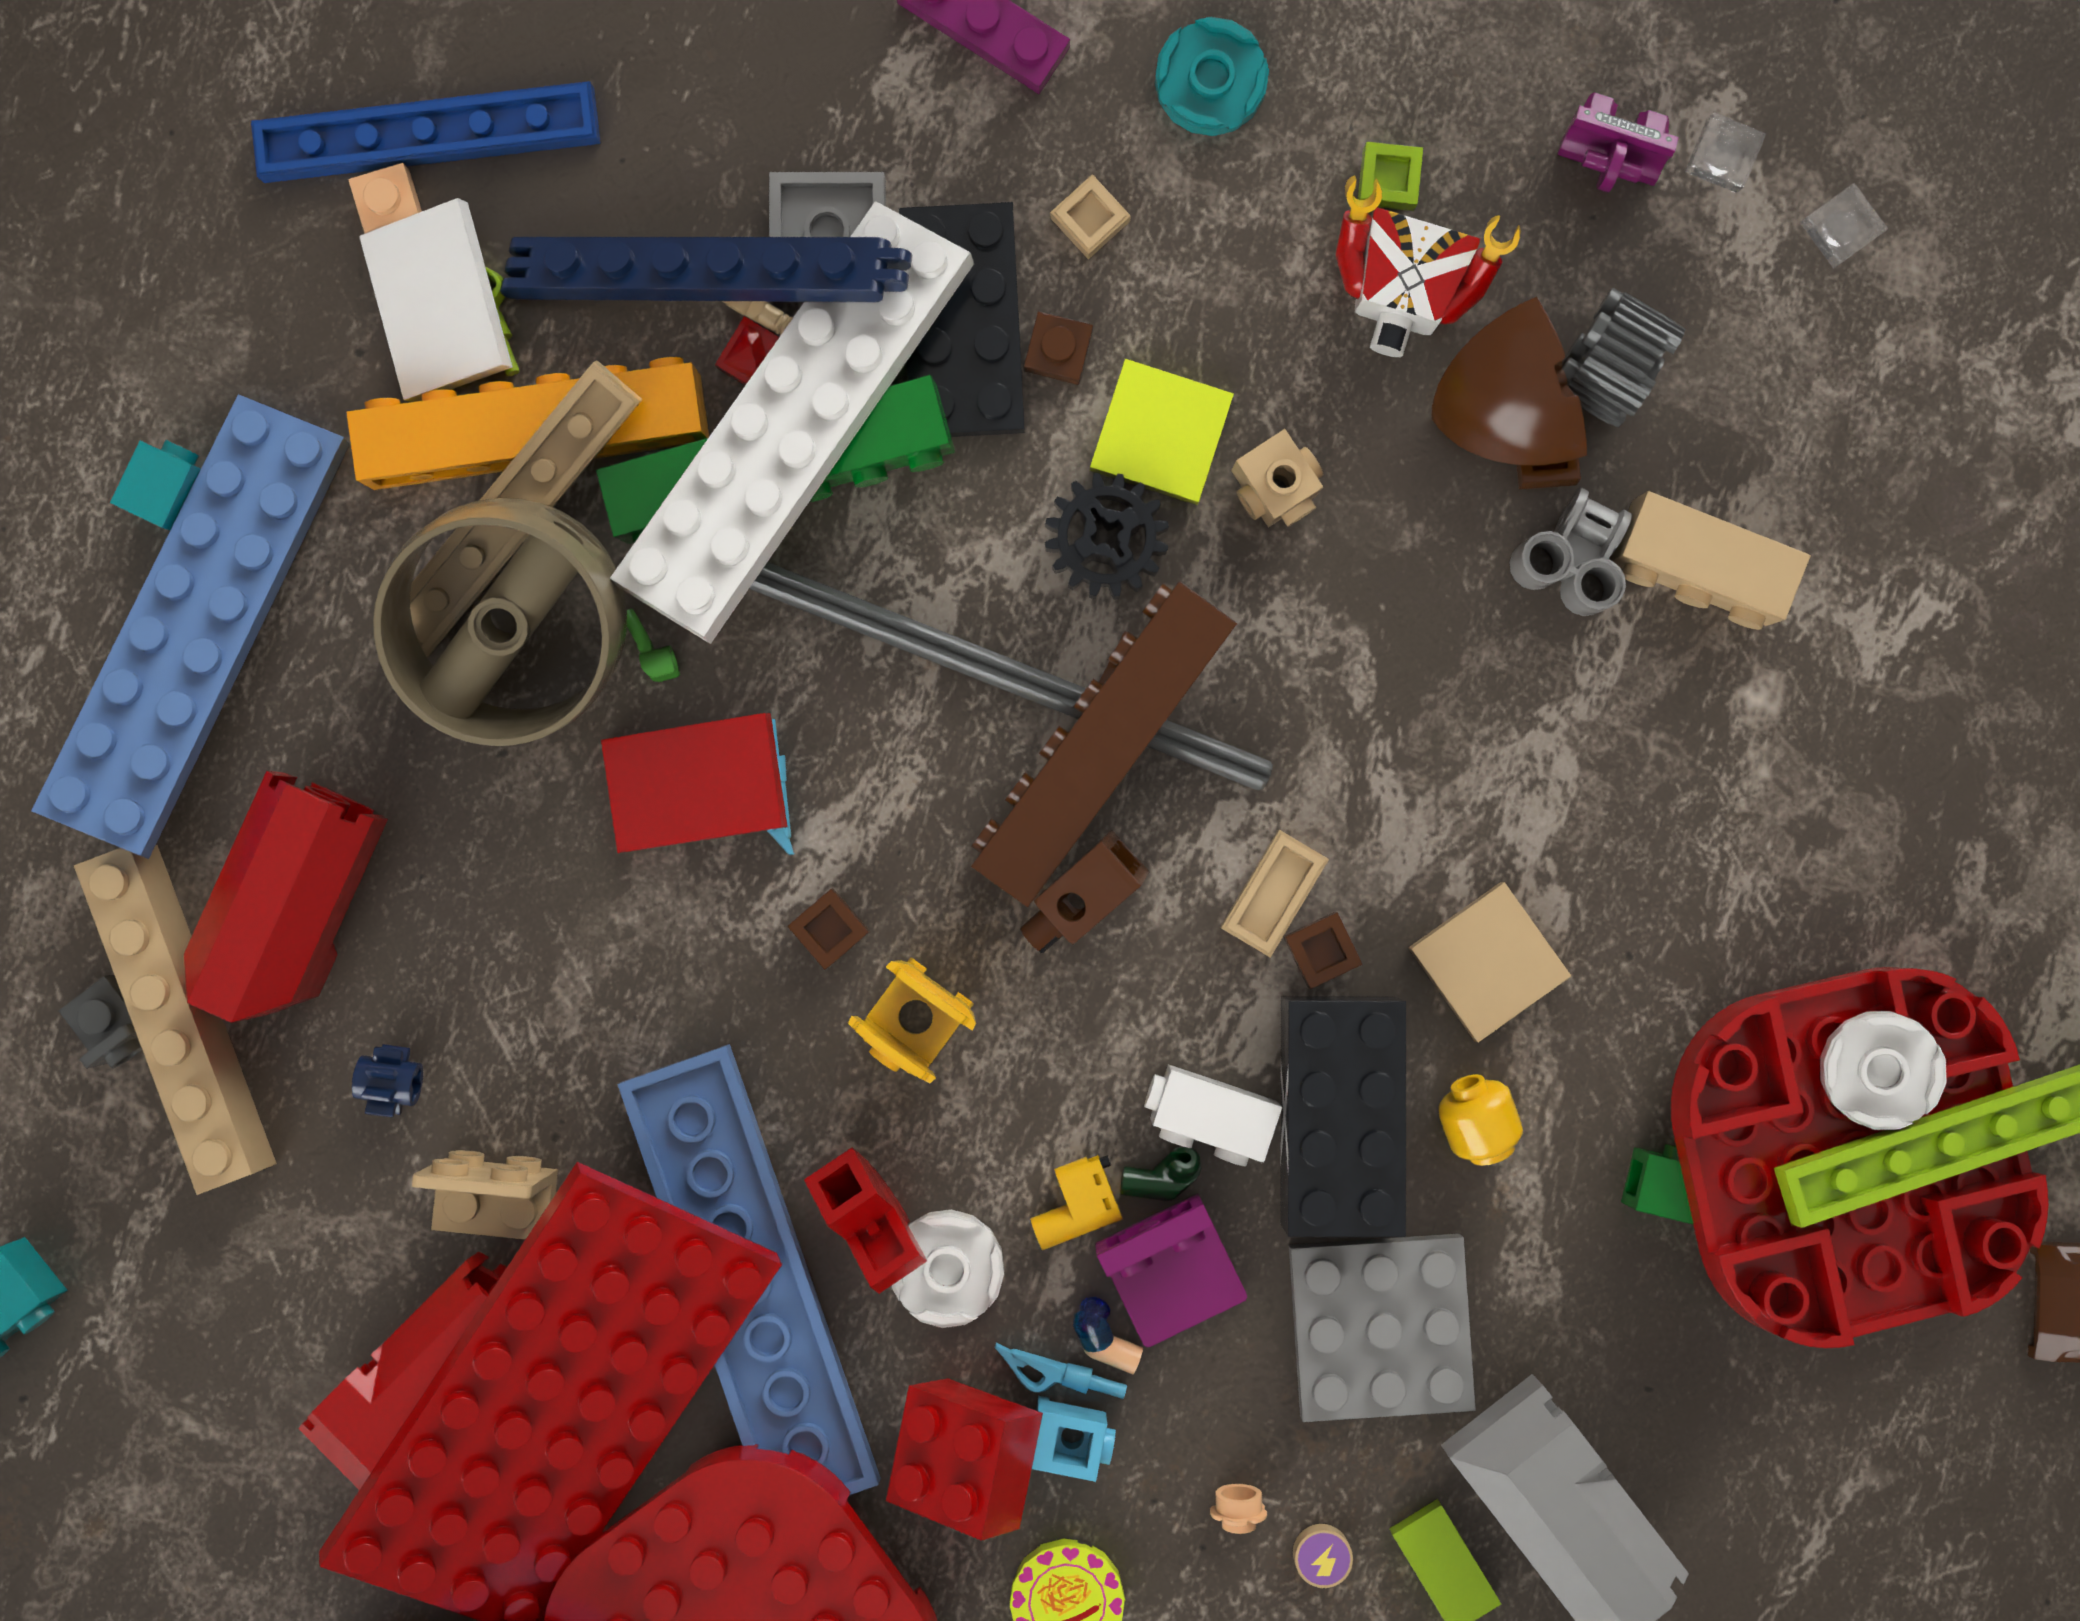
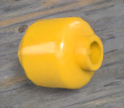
M1478 1074L1468 1075L1456 1080L1450 1087L1451 1092L1443 1097L1438 1106L1439 1118L1451 1150L1458 1157L1470 1160L1474 1165L1480 1166L1495 1164L1507 1159L1514 1152V1146L1523 1134L1522 1123L1510 1089L1499 1081L1485 1080L1482 1075Z

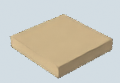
M1505 882L1498 883L1408 947L1475 1042H1480L1571 977V974Z

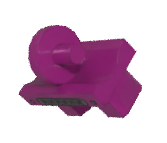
M1595 92L1590 94L1584 106L1579 105L1560 142L1557 155L1581 162L1583 167L1599 171L1597 189L1607 193L1611 191L1617 178L1632 183L1639 181L1655 186L1666 162L1675 153L1679 137L1669 134L1668 116L1648 110L1646 112H1639L1633 123L1615 117L1618 105L1614 102L1613 98Z

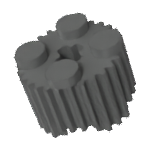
M1612 288L1593 316L1595 320L1586 335L1581 333L1563 360L1564 366L1562 369L1567 378V385L1574 395L1579 396L1581 408L1604 422L1619 428L1624 423L1626 414L1634 416L1645 398L1650 394L1656 384L1654 380L1665 362V358L1662 357L1666 351L1674 354L1682 341L1686 329L1628 293H1621Z

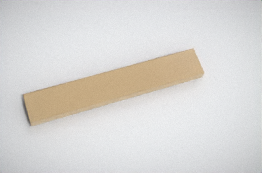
M594 361L480 500L497 498L524 499L554 507L643 399L599 361ZM473 525L456 528L413 580L410 592L412 623L417 639L427 658L517 552L528 537V533L494 525Z

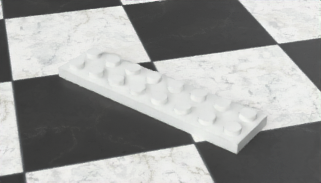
M876 201L850 237H881L891 242V248H904L910 251L913 255L911 268L905 271L909 275L907 290L903 292H884L883 300L880 302H804L610 577L617 587L710 644L974 265L969 251Z

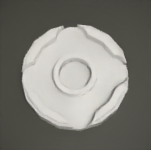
M1891 1011L1864 1012L1845 1020L1828 1037L1820 1057V1081L1830 1102L1851 1121L1874 1130H1899L1913 1124V1121L1920 1119L1924 1114L1927 1115L1938 1104L1947 1083L1946 1059L1934 1037L1919 1022Z
M952 1209L929 1212L909 1224V1228L924 1253L927 1262L893 1284L892 1289L898 1300L910 1311L909 1313L922 1323L941 1328L966 1325L984 1313L999 1295L1004 1277L1002 1248L991 1229L973 1215Z

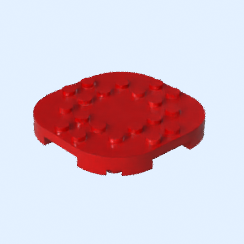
M1877 967L1757 994L1739 1000L1715 1014L1702 1026L1687 1046L1679 1062L1673 1082L1671 1122L1697 1244L1705 1270L1717 1292L1737 1314L1753 1325L1796 1344L1816 1348H1841L1855 1345L1854 1337L1948 1313L1965 1317L1990 1307L2007 1295L2023 1278L2017 1274V1271L2023 1264L2031 1246L2040 1249L2048 1218V1187L2046 1175L2032 1172L2028 1151L1803 1228L1792 1225L1788 1217L1774 1167L1884 1131L1871 1129L1847 1118L1830 1102L1820 1081V1057L1827 1039L1845 1020L1864 1012L1891 1011L1919 1022L1934 1037L1946 1059L1947 1083L1938 1104L1927 1115L1924 1114L1922 1117L2013 1087L2008 1063L2019 1061L2020 1058L2008 1027L1999 1013L1984 997L1972 994L1965 987L1956 983V978L1925 969Z
M759 1444L731 1446L702 1457L691 1464L688 1470L610 1528L601 1532L599 1536L594 1538L576 1555L562 1573L551 1593L544 1621L938 1620L922 1588L919 1586L913 1591L847 1500L851 1492L835 1474L805 1454L792 1449L789 1454L758 1449Z

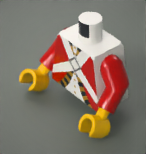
M1354 175L1347 180L1345 185V195L1351 209L1343 215L1336 248V260L1345 291L1351 297L1356 298L1355 313L1377 321L1370 348L1386 356L1402 357L1410 331L1422 335H1431L1439 324L1455 323L1483 299L1502 265L1500 255L1508 254L1517 247L1521 234L1520 226H1517L1511 240L1503 243L1497 242L1491 232L1499 222L1500 216L1491 218L1487 223L1484 233V243L1486 246L1485 248L1477 249L1481 238L1378 208L1382 199V190L1377 178L1374 180L1372 195L1365 200L1356 199L1353 196L1356 187V176Z

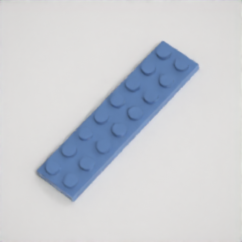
M237 395L31 810L32 812L147 859L150 858L350 445L344 437L242 395Z
M730 1044L617 1084L656 1198L776 1252L782 1263V1266L715 1364L742 1446L759 1444L758 1449L773 1450L789 1454L792 1449L805 1454L835 1474L849 1489L850 1495L879 1485L881 1479Z

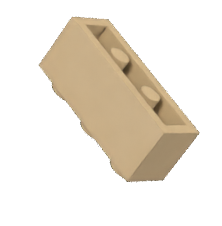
M1650 491L1632 500L1628 512L1632 513L1630 525L1620 544L1609 558V560H1612L1623 569L1622 572L1626 580L1645 587H1654L1656 583L1676 590L1674 597L1677 600L1694 607L1708 608L1709 604L1729 611L1728 619L1747 628L1760 630L1763 625L1768 626L1786 620L1811 555Z

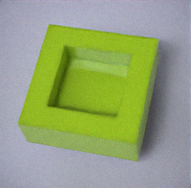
M1366 142L1362 153L1358 199L1365 200L1372 195L1374 180L1377 178L1382 190L1379 208L1414 211L1418 204L1423 147Z

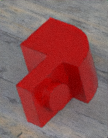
M853 1147L804 1179L827 1226L846 1240L870 1288L878 1294L927 1262L924 1253L908 1226L910 1220L899 1201L876 1169Z

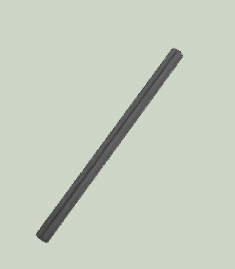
M769 562L766 563L749 588L1076 719L1082 714L1073 707L1086 689L1082 686ZM1168 720L1164 722L1147 745L1149 748L1255 790L1264 789L1272 773L1273 764L1269 760Z

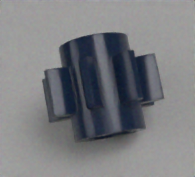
M382 1044V1047H374L373 1057L362 1055L358 1059L352 1078V1095L355 1099L367 1100L365 1114L393 1118L394 1114L401 1115L402 1105L415 1106L422 1089L423 1066L421 1063L408 1062L410 1048Z

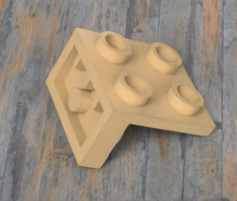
M456 1150L450 1151L448 1158L434 1159L432 1165L414 1173L412 1187L435 1190L431 1230L526 1239L556 1194L558 1169L541 1168L542 1160L535 1157L510 1156L506 1158V1164L484 1162V1153Z

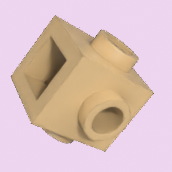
M1283 429L1236 460L1231 471L1242 487L1236 491L1237 496L1252 519L1256 520L1262 517L1268 528L1283 519L1286 526L1289 527L1317 508L1312 499L1323 488L1319 481V478L1323 476V471L1312 452L1307 447L1299 450L1286 429ZM1273 479L1283 481L1286 488L1278 487Z

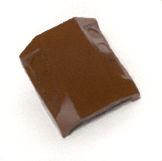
M2042 1242L2040 1249L2031 1246L2030 1253L2036 1257L2034 1345L2028 1344V1356L2036 1360L2080 1363V1243Z

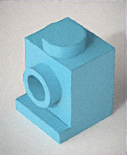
M1038 1396L1036 1411L1043 1413L1032 1469L1096 1482L1099 1464L1110 1465L1114 1449L1116 1430L1107 1428L1106 1412L1050 1401L1049 1397ZM1065 1428L1083 1432L1082 1438L1075 1443L1065 1441L1061 1434Z

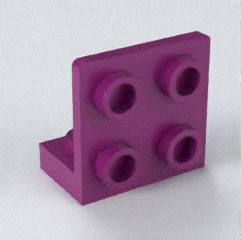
M1198 1193L1095 1243L1097 1258L1106 1276L1111 1277L1145 1347L1156 1345L1247 1299V1293Z

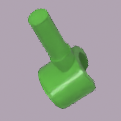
M628 609L627 628L640 652L639 660L643 671L650 679L658 683L679 677L680 670L671 645L654 650L652 641L634 609Z

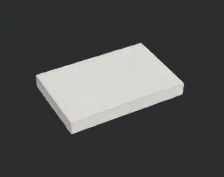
M456 198L359 236L404 401H421V395L425 392L451 390L513 368L468 202Z

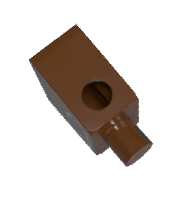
M1111 830L1034 900L1040 910L1022 925L1020 930L1028 942L1040 953L1048 950L1062 936L1073 945L1143 884L1150 872L1116 833ZM1070 893L1079 895L1084 900L1085 907L1082 909L1073 907L1069 903L1067 896Z

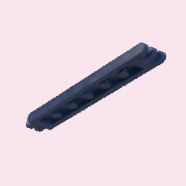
M513 237L510 242L509 252L515 257H510L506 261L505 273L510 277L502 280L500 292L510 299L880 302L883 300L884 292H903L907 290L909 275L905 271L911 268L913 255L904 248H891V242L881 237Z

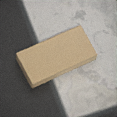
M1277 830L1220 928L1271 958L1329 859L1283 831Z

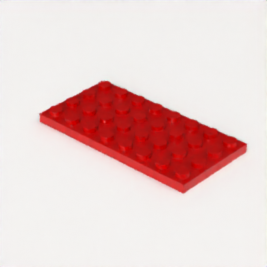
M576 1162L320 1549L319 1566L479 1621H542L545 1617L551 1593L562 1573L576 1555L601 1534L782 1266L778 1254L606 1174Z

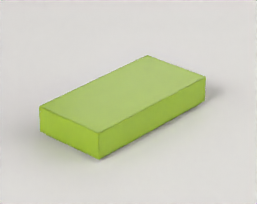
M1438 1499L1389 1528L1444 1621H1475L1501 1605L1500 1600Z

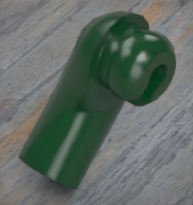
M1178 1146L1153 1170L1124 1166L1120 1195L1162 1201L1174 1200L1194 1183L1200 1175L1202 1168L1198 1152L1193 1148Z

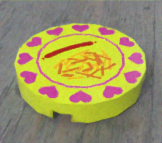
M1063 1538L1041 1544L1024 1557L1012 1582L1010 1610L1013 1621H1122L1125 1595L1119 1571L1105 1552L1093 1545L1091 1548L1086 1544L1078 1543V1540Z

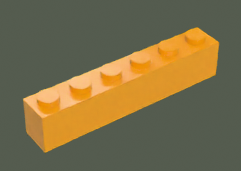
M664 357L650 361V368L634 371H627V367L622 365L604 366L643 400L595 458L678 447L709 438L701 375L692 362L684 363L683 358ZM552 373L535 378L536 385L514 388V384L511 382L497 381L480 385L478 387L479 393L457 396V392L454 390H433L423 393L421 395L422 401L401 404L397 398L368 400L365 402V409L346 412L356 481L373 490L503 472L580 378L570 379L568 374Z

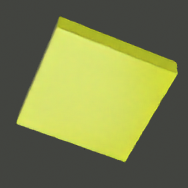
M1125 359L1090 465V471L1114 479L1118 473L1123 474L1124 482L1133 485L1141 482L1145 485V489L1198 505L1234 393Z

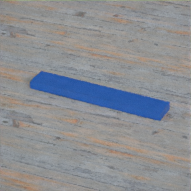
M590 81L251 121L256 173L263 183L380 170L400 163H404L407 167L601 144L595 90Z

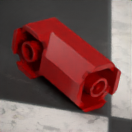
M266 771L184 952L187 1003L232 1023L274 1014L293 1005L319 997L338 955L333 944L334 938L388 821L387 818L382 815L373 814L374 810L367 805L321 785L311 783V786H305L304 790L294 786L298 777L283 772Z
M479 1251L465 1260L370 1355L373 1359L368 1364L365 1363L360 1368L357 1367L309 1414L307 1420L298 1428L359 1490L507 1266L500 1263L493 1271L485 1268L482 1264L489 1257Z

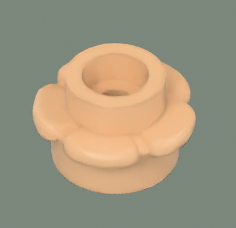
M1229 1484L1216 1490V1505L1210 1508V1515L1217 1521L1222 1520V1528L1225 1531L1245 1534L1254 1531L1256 1524L1266 1519L1267 1511L1265 1510V1505L1262 1504V1492L1260 1489L1247 1484Z

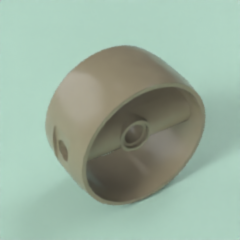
M512 498L485 499L458 506L442 514L413 535L395 555L382 580L375 602L373 626L375 646L385 676L400 699L413 713L427 724L451 737L480 745L509 746L528 743L552 734L575 721L593 704L611 678L621 658L627 632V608L624 590L617 587L610 579L617 568L606 549L587 528L566 513L539 502ZM473 525L503 526L528 533L529 535L481 601L472 609L468 619L435 664L432 665L417 639L410 610V592L414 572L428 544L435 536L441 533ZM579 572L592 593L601 623L602 647L599 665L593 681L572 697L546 707L508 709L484 703L485 697ZM497 608L510 612L517 623V631L505 633L498 630L492 622L491 610Z

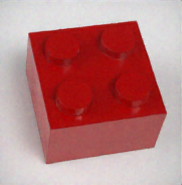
M949 1378L909 1385L886 1501L981 1541L1020 1529L1043 1413Z

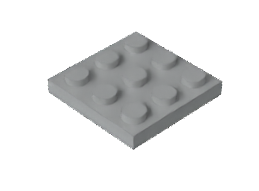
M1443 1234L1289 1245L1300 1417L1303 1422L1476 1411L1463 1236L1460 1234Z

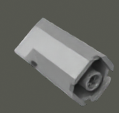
M1533 1374L1441 1444L1450 1460L1575 1621H1656L1673 1607L1677 1596L1670 1586L1675 1577L1684 1585L1689 1573L1621 1487L1613 1474L1607 1469L1606 1464L1564 1410L1562 1411L1551 1400L1553 1397Z

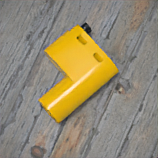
M1097 1155L1089 1159L1083 1157L1054 1169L1067 1204L1030 1218L1042 1251L1123 1219L1104 1168L1111 1166L1108 1155L1101 1158Z

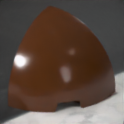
M1537 297L1503 313L1471 338L1444 372L1433 399L1432 420L1446 437L1463 449L1496 462L1514 465H1548L1587 456L1586 430L1579 396L1573 394L1567 385V378L1562 369V360L1566 356L1550 318Z

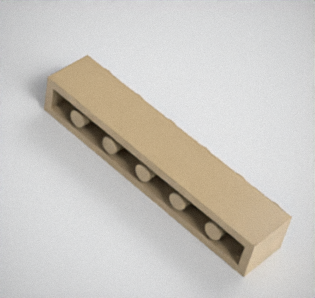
M155 845L149 859L118 848L74 865L196 1195L276 1165L275 1157L223 1019L187 1003L184 952L192 936L158 845Z

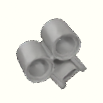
M1579 487L1563 510L1557 522L1555 532H1540L1518 545L1513 551L1509 563L1510 572L1514 580L1524 588L1531 590L1544 589L1557 581H1561L1560 594L1565 607L1574 614L1589 616L1616 605L1624 595L1626 588L1625 575L1621 568L1612 560H1609V558L1623 539L1630 525L1632 513L1626 510L1617 513L1588 498L1589 491ZM1532 548H1543L1551 555L1553 568L1549 575L1540 574L1533 569L1529 557ZM1585 573L1595 575L1603 584L1604 592L1599 602L1590 600L1582 591L1581 582Z

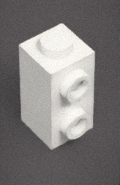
M1169 1064L1164 1077L1156 1074L1153 1076L1144 1104L1145 1108L1153 1110L1150 1120L1153 1126L1161 1128L1160 1138L1187 1148H1192L1194 1140L1215 1146L1214 1156L1240 1166H1247L1249 1158L1264 1163L1282 1110V1106L1276 1100Z

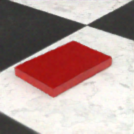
M760 713L601 740L617 853L788 827L771 713Z

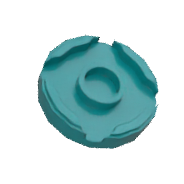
M1206 17L1195 20L1194 24L1187 25L1183 29L1180 27L1169 36L1158 55L1154 83L1159 103L1174 123L1191 133L1217 136L1236 131L1253 118L1266 94L1269 68L1266 57L1264 58V54L1259 48V42L1251 31L1233 20Z

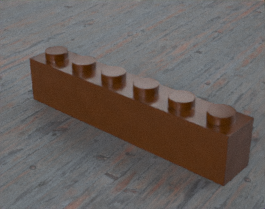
M1180 580L1172 590L1164 584L1160 586L1142 611V613L1151 618L1138 637H1135L1130 632L1125 634L1107 659L1116 666L1103 685L1095 679L1090 682L1073 706L1082 713L1069 732L1058 726L1039 752L1042 757L1047 759L1042 769L1035 778L1026 772L1022 775L1005 799V801L1013 806L1012 810L1001 825L991 818L971 846L980 852L971 867L1026 907H1029L1237 625L1236 621Z

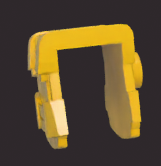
M909 958L907 962L902 960L891 961L886 968L895 974V979L864 1020L858 1016H851L848 1024L865 1042L872 1046L869 1053L880 1063L894 1072L902 1068L907 1073L930 1084L936 1079V1076L928 1067L958 1026L963 1024L973 1031L976 1021L971 1008L974 1006V1003L959 992L956 996L952 995L926 976L924 972L927 968L915 959ZM912 1000H920L930 1007L933 1017L932 1023L926 1031L912 1033L902 1026L900 1011L904 1004Z

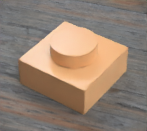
M404 163L348 179L364 233L422 212L410 170Z

